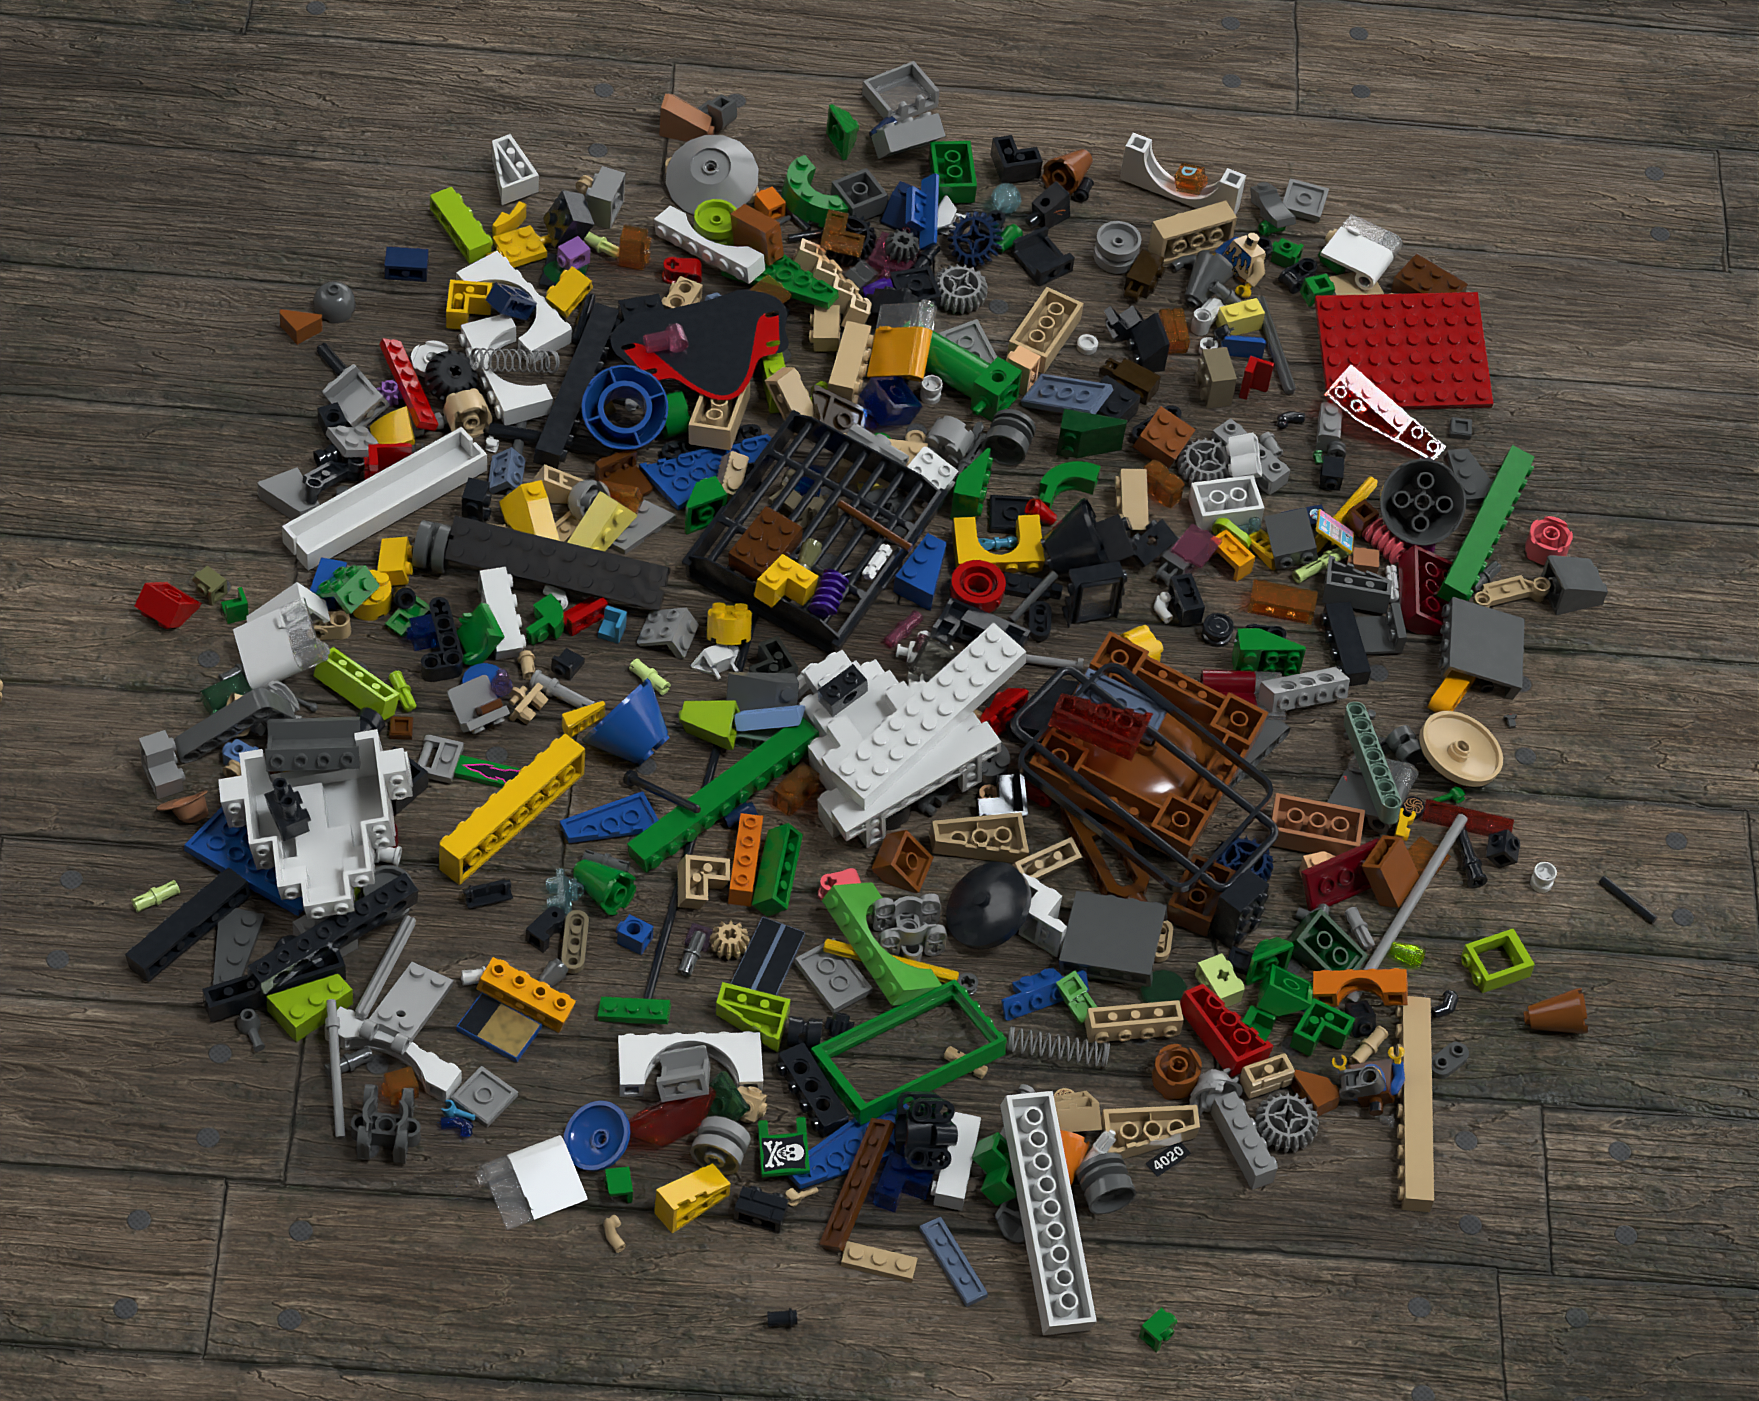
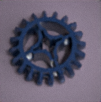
M977 211L973 212V216L967 212L966 219L959 216L960 223L953 222L956 228L955 230H949L953 234V236L948 237V241L953 242L948 246L950 250H954L952 255L954 257L958 256L957 261L960 263L964 261L966 266L972 263L973 267H977L978 261L980 265L985 266V259L992 262L990 256L992 254L996 257L998 256L995 249H1002V246L997 244L1003 241L1001 236H997L1002 233V230L997 228L999 223L997 221L993 222L994 218L991 215L987 217L985 212H982L980 216ZM979 224H984L988 227L990 236L981 234ZM970 226L969 232L966 233V234H963V232L965 231V229ZM976 235H977V236L979 237V239H976V240H975V243H974V242L971 241V240H972V239H975V238H976ZM961 242L969 244L972 251L971 255L963 251ZM984 244H988L986 249L980 253L981 247Z
M1247 835L1244 839L1238 837L1216 863L1237 871L1262 843L1257 844L1256 838L1252 841L1248 840ZM1221 842V844L1219 845V847H1217V849L1215 850V852L1220 848V846H1221L1224 842ZM1269 849L1250 869L1266 882L1270 880L1271 872L1274 868L1272 864L1273 856L1269 855ZM1231 857V863L1227 864L1226 859ZM1256 865L1260 868L1257 872L1253 870Z

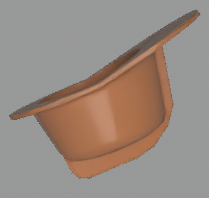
M208 790L165 802L156 809H171L179 820L186 823L199 821L209 814L204 796Z

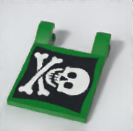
M805 1117L796 1118L797 1133L769 1135L768 1121H758L762 1177L810 1173Z

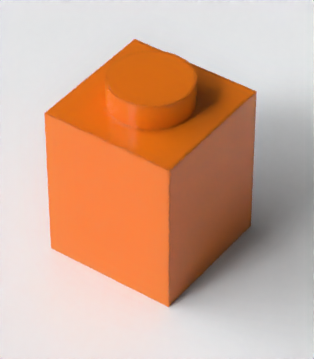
M773 186L755 194L754 208L774 220L785 216L786 202Z

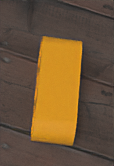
M1451 670L1431 698L1428 709L1435 713L1454 711L1472 686L1476 677Z

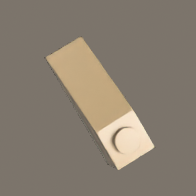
M545 464L532 480V482L542 480L549 503L568 504V497L572 487L578 482L583 481L581 478Z

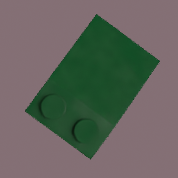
M1064 409L1056 455L1078 459L1122 450L1127 420Z
M1321 908L1307 914L1287 940L1294 945L1292 955L1300 963L1313 971L1358 970L1368 957Z

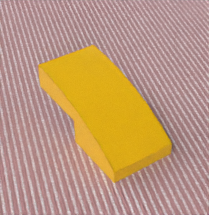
M519 201L510 215L501 212L492 225V237L517 229L526 219V204Z

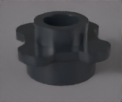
M1228 324L1218 327L1213 331L1215 335L1213 341L1219 339L1221 342L1224 341L1225 336L1231 337L1230 333L1234 328H1229Z

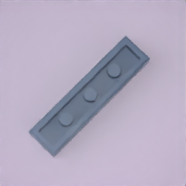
M938 1217L921 1225L919 1231L964 1305L968 1307L987 1298L988 1293L943 1219Z

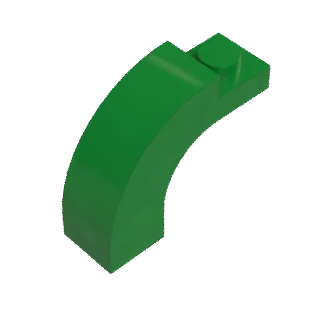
M1073 461L1053 467L1043 476L1040 482L1039 499L1051 509L1055 498L1064 491L1077 490L1093 495L1099 479L1101 466L1089 462Z

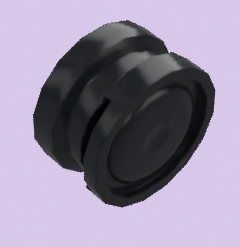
M1222 613L1208 615L1204 620L1201 633L1202 639L1205 643L1208 642L1212 647L1216 648L1228 645L1233 633V621Z

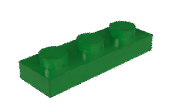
M601 997L597 1017L602 1022L668 1025L671 1001L665 999Z

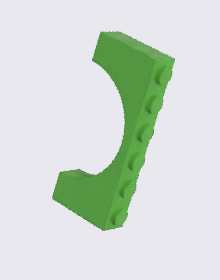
M872 882L833 885L822 899V902L892 1006L902 1005L942 985L931 969L917 968L903 963L890 955L875 940L868 928L866 916L872 915L874 902L883 897Z

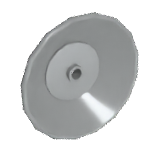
M704 135L687 141L674 152L667 166L666 186L672 200L683 211L694 215L699 204L711 199L725 200L738 209L751 200L758 186L759 169L753 154L741 142L724 135Z

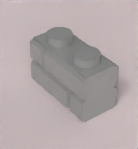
M1321 403L1317 425V450L1327 451V445L1330 442L1340 441L1341 404Z

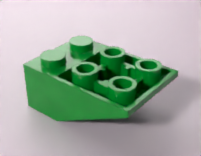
M987 448L958 475L953 494L951 520L958 517H975L976 520L977 516L981 517L984 505L981 503L986 498L987 485L990 481L993 458L989 457L991 448Z
M1238 628L1231 654L1233 670L1255 671L1256 676L1267 677L1300 674L1306 647L1260 628Z

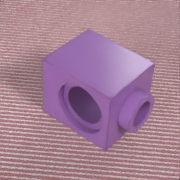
M577 236L558 246L557 262L566 270H569L571 266L579 269L590 263V248Z

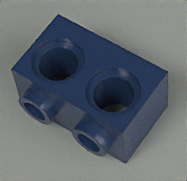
M497 282L485 299L499 313L526 321L537 305V302L522 289Z

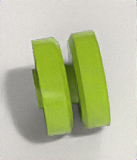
M711 199L702 202L694 213V230L705 239L714 243L734 246L730 214L737 208L730 202L722 199Z

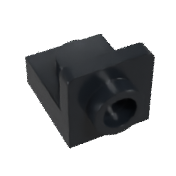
M566 648L559 657L553 656L551 671L557 676L570 681L584 665L585 658Z
M1364 1000L1345 1004V1013L1355 1018L1352 1028L1353 1036L1356 1038L1370 1035L1376 1028V1014L1368 1001Z

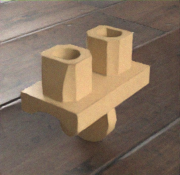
M537 683L527 696L525 694L527 691L525 686H522L520 689L517 687L510 689L509 696L511 699L509 703L513 706L516 703L519 704L509 716L510 720L514 722L518 718L528 725L536 715L528 705L531 703L540 711L549 699L540 691L543 688L540 683Z

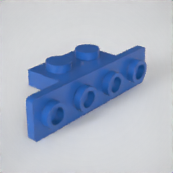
M936 173L922 179L921 190L911 186L907 188L905 223L920 232L919 249L925 250L937 243L939 175Z
M1048 968L1040 973L1024 976L1020 980L1012 982L1013 991L1016 994L1001 1000L1004 1019L1009 1021L1064 1001L1055 984L1064 977L1054 968ZM1081 970L1077 974L1089 991L1087 973Z

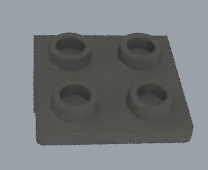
M1400 602L1391 603L1389 611L1386 612L1385 616L1355 617L1366 654L1403 653L1407 635Z

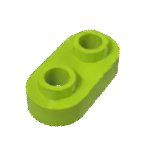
M1227 518L1215 520L1212 526V532L1215 535L1227 529L1247 549L1250 547L1252 541L1246 532L1242 531Z

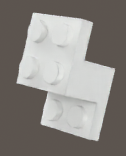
M1023 873L1031 889V906L1025 922L1019 929V935L1058 957L1062 950L1067 926L1058 919L1062 895L1055 889L1043 885L1036 878Z

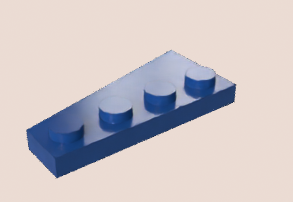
M642 791L560 820L559 826L568 843L640 834L659 819Z

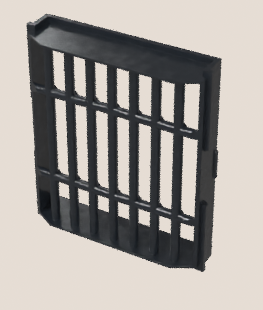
M792 410L754 462V468L727 505L720 508L684 557L682 564L686 567V577L736 604H747L750 611L756 608L759 617L828 654L837 653L846 643L881 591L885 590L899 570L898 567L909 552L898 546L867 592L854 585L871 558L878 552L879 547L887 540L882 535L877 537L848 578L849 583L845 586V592L841 593L843 598L839 601L840 605L848 594H852L861 600L838 633L827 625L832 615H829L827 618H818L809 613V606L812 603L813 596L802 608L790 603L792 599L786 595L773 607H770L754 597L756 584L753 583V580L735 573V570L729 567V564L727 567L716 563L718 557L735 534L743 535L748 529L743 526V523L784 467H789L796 472L770 508L776 512L779 511L802 477L814 480L812 486L788 517V519L795 523L821 487L825 486L833 491L803 532L802 542H805L806 538H811L839 497L844 496L852 501L849 504L857 509L862 506L870 510L867 516L875 520L881 516L889 520L885 527L890 531H893L898 526L909 531L904 539L914 546L943 505L948 491L943 488L939 490L918 472L816 418L801 415L799 412ZM794 433H797V436L786 449L784 454L780 453L786 446L788 441L791 439V437L794 435ZM806 438L816 445L803 463L800 464L791 459V457ZM823 448L834 453V455L819 474L810 469V466ZM844 458L853 464L838 484L828 479V477L840 460ZM775 460L778 461L738 517L733 521L732 518ZM860 468L872 473L858 493L847 489V486ZM881 478L890 484L875 504L865 497L877 480ZM897 488L908 492L909 494L895 513L884 508ZM917 497L928 503L915 524L902 517ZM846 512L841 515L821 543L822 553L810 568V571L819 577L824 574V569L817 566V564L851 518ZM863 523L859 526L829 569L840 570L869 529L868 526ZM726 527H728L729 529L721 538L716 547L713 549L711 554L708 556V558H705L704 556L710 550V548L718 539L720 534ZM802 542L789 557L797 563Z

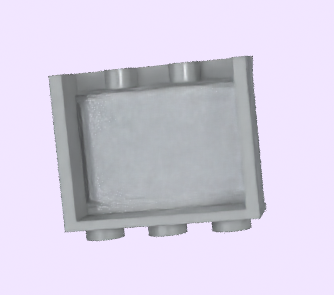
M915 61L864 80L862 96L866 97L883 119L893 116L897 122H901L903 119L914 117L938 107L939 89Z

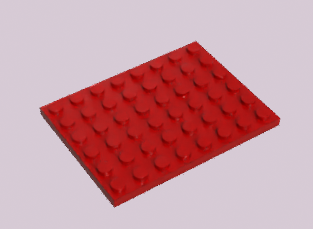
M1478 292L1315 296L1317 326L1328 403L1341 404L1342 411L1492 408L1494 403Z

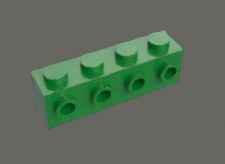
M789 823L769 829L767 832L752 906L767 917L788 910L803 834Z

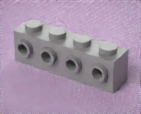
M1230 418L1213 430L1211 440L1214 438L1215 443L1222 442V447H1224L1226 444H1229V437L1248 433L1240 424H1237ZM1259 443L1262 477L1254 479L1262 490L1271 495L1287 484L1290 469L1285 463L1277 459L1270 450Z
M1235 1091L1214 1098L1210 1113L1251 1189L1273 1183L1278 1169L1276 1159L1270 1156L1265 1139L1259 1136L1254 1119L1250 1118L1246 1112V1105L1243 1099H1239Z

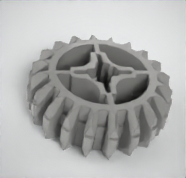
M957 263L955 267L949 265L947 269L942 268L935 276L942 296L940 307L945 306V311L952 310L953 314L956 311L961 314L967 311L970 314L972 309L977 311L979 306L983 305L985 298H987L988 286L985 277L981 276L980 271L975 272L974 267L969 269L966 264L964 267H960Z
M1197 437L1194 442L1189 440L1177 456L1176 465L1179 475H1182L1183 481L1189 480V486L1194 482L1230 478L1228 464H1231V456L1227 455L1226 446L1222 447V442L1215 443L1214 438L1211 441H1208L1205 437L1201 441Z
M1278 1091L1275 1097L1269 1095L1267 1100L1261 1102L1260 1107L1257 1108L1254 1121L1257 1125V1132L1261 1133L1260 1137L1267 1140V1147L1273 1144L1276 1151L1279 1148H1283L1286 1153L1291 1148L1295 1153L1298 1147L1304 1150L1307 1144L1312 1143L1318 1131L1319 1121L1316 1119L1317 1111H1312L1313 1104H1306V1097L1300 1100L1297 1093L1292 1097L1287 1091L1282 1096Z

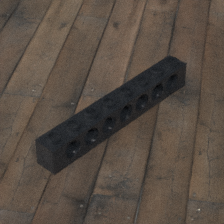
M403 873L354 902L353 912H347L343 915L336 914L248 965V981L260 996L266 994L415 905L418 901V888L407 874Z

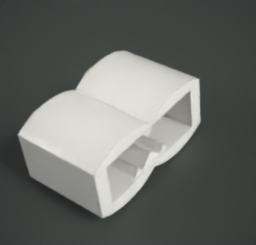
M1254 433L1229 437L1226 451L1227 455L1231 456V464H1228L1230 476L1253 475L1254 478L1262 477L1257 436Z

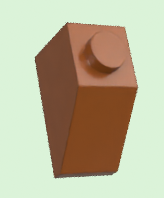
M1297 1069L1294 1070L1295 1074L1290 1087L1295 1094H1298L1300 1100L1306 1097V1104H1313L1312 1111H1317V1117L1337 1108L1340 1100L1339 1089L1327 1077Z

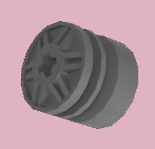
M1014 409L998 411L994 415L990 429L983 441L984 451L987 448H991L989 457L999 464L1006 466L1021 464L1025 460L1029 445L1035 435L1036 427L1034 422L1026 414Z
M1111 1152L1099 1154L1086 1160L1077 1168L1076 1176L1082 1191H1085L1084 1196L1090 1212L1094 1214L1112 1213L1122 1209L1134 1200L1137 1193L1130 1176L1127 1175L1128 1171L1122 1155Z

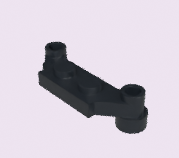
M348 457L347 463H338L331 460L303 475L302 482L305 484L304 501L309 504L317 503L318 495L323 490L345 478L350 481H358L360 473L364 469V458Z

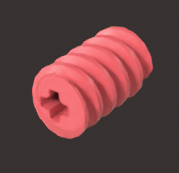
M1379 518L1365 528L1362 537L1368 543H1371L1373 548H1377L1385 559H1389L1391 564H1396L1399 562L1398 557L1407 551V548H1405L1407 542L1400 541V538L1396 535L1393 537L1394 534L1390 530L1387 531V525H1382L1383 519Z

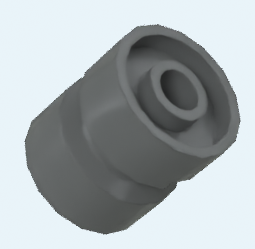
M1408 725L1396 728L1385 740L1391 751L1396 753L1395 756L1402 767L1415 765L1425 756L1421 749L1420 741L1416 739L1415 733Z

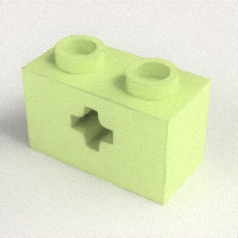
M1222 953L1198 962L1195 976L1200 984H1204L1225 1002V1007L1241 1002L1245 990L1244 984L1240 978L1236 977L1231 962L1226 960Z

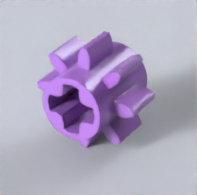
M393 380L382 381V388H377L390 406L398 405V399H403L397 383Z

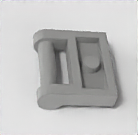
M426 735L423 740L424 747L417 764L428 771L429 779L451 784L458 760L464 749V743ZM438 747L432 767H426L432 748Z

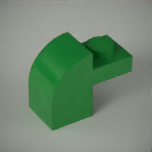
M550 593L533 605L534 615L538 621L526 628L527 640L532 646L544 641L550 634L557 640L564 631L563 608L559 601Z

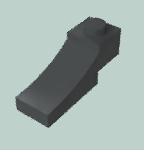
M1260 182L1257 186L1250 187L1251 202L1260 208V216L1276 228L1296 224L1295 215L1284 205L1277 193V188L1268 182Z

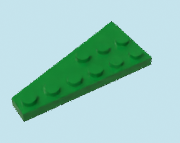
M786 255L770 266L765 264V271L749 283V285H757L765 290L829 309L839 298L837 289L823 280H817L813 277V273L808 270L805 272L798 263ZM721 270L722 276L746 283L741 279H737L730 273Z

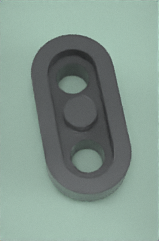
M1452 1042L1432 1057V1076L1437 1079L1449 1077L1466 1063L1469 1056L1468 1048L1460 1042Z

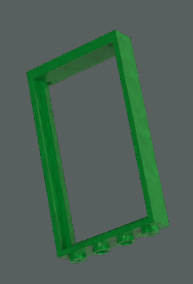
M954 979L812 1047L811 1055L835 1094L857 1122L863 1125L869 1122L871 1118H877L896 1109L897 1098L903 1092H930L1004 1056L1007 1040L1003 1032L995 1028L992 1019L989 1016H985L981 1011L978 1002L970 998L967 989L960 986ZM953 999L989 1042V1044L868 1103L864 1102L830 1059ZM907 1097L903 1101V1105L914 1100L913 1097Z

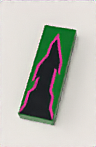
M460 755L454 777L503 788L504 784L508 780L514 779L521 769Z

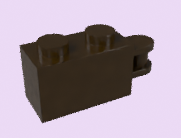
M1142 249L1126 276L1124 298L1134 299L1136 303H1138L1141 297L1147 299L1150 292L1155 291L1158 284L1157 279L1162 278L1166 269L1163 266L1165 258Z
M1108 358L1105 361V365H1102L1099 369L1103 376H1109L1140 395V403L1144 405L1149 403L1159 389L1160 375L1127 358H1124L1121 363Z

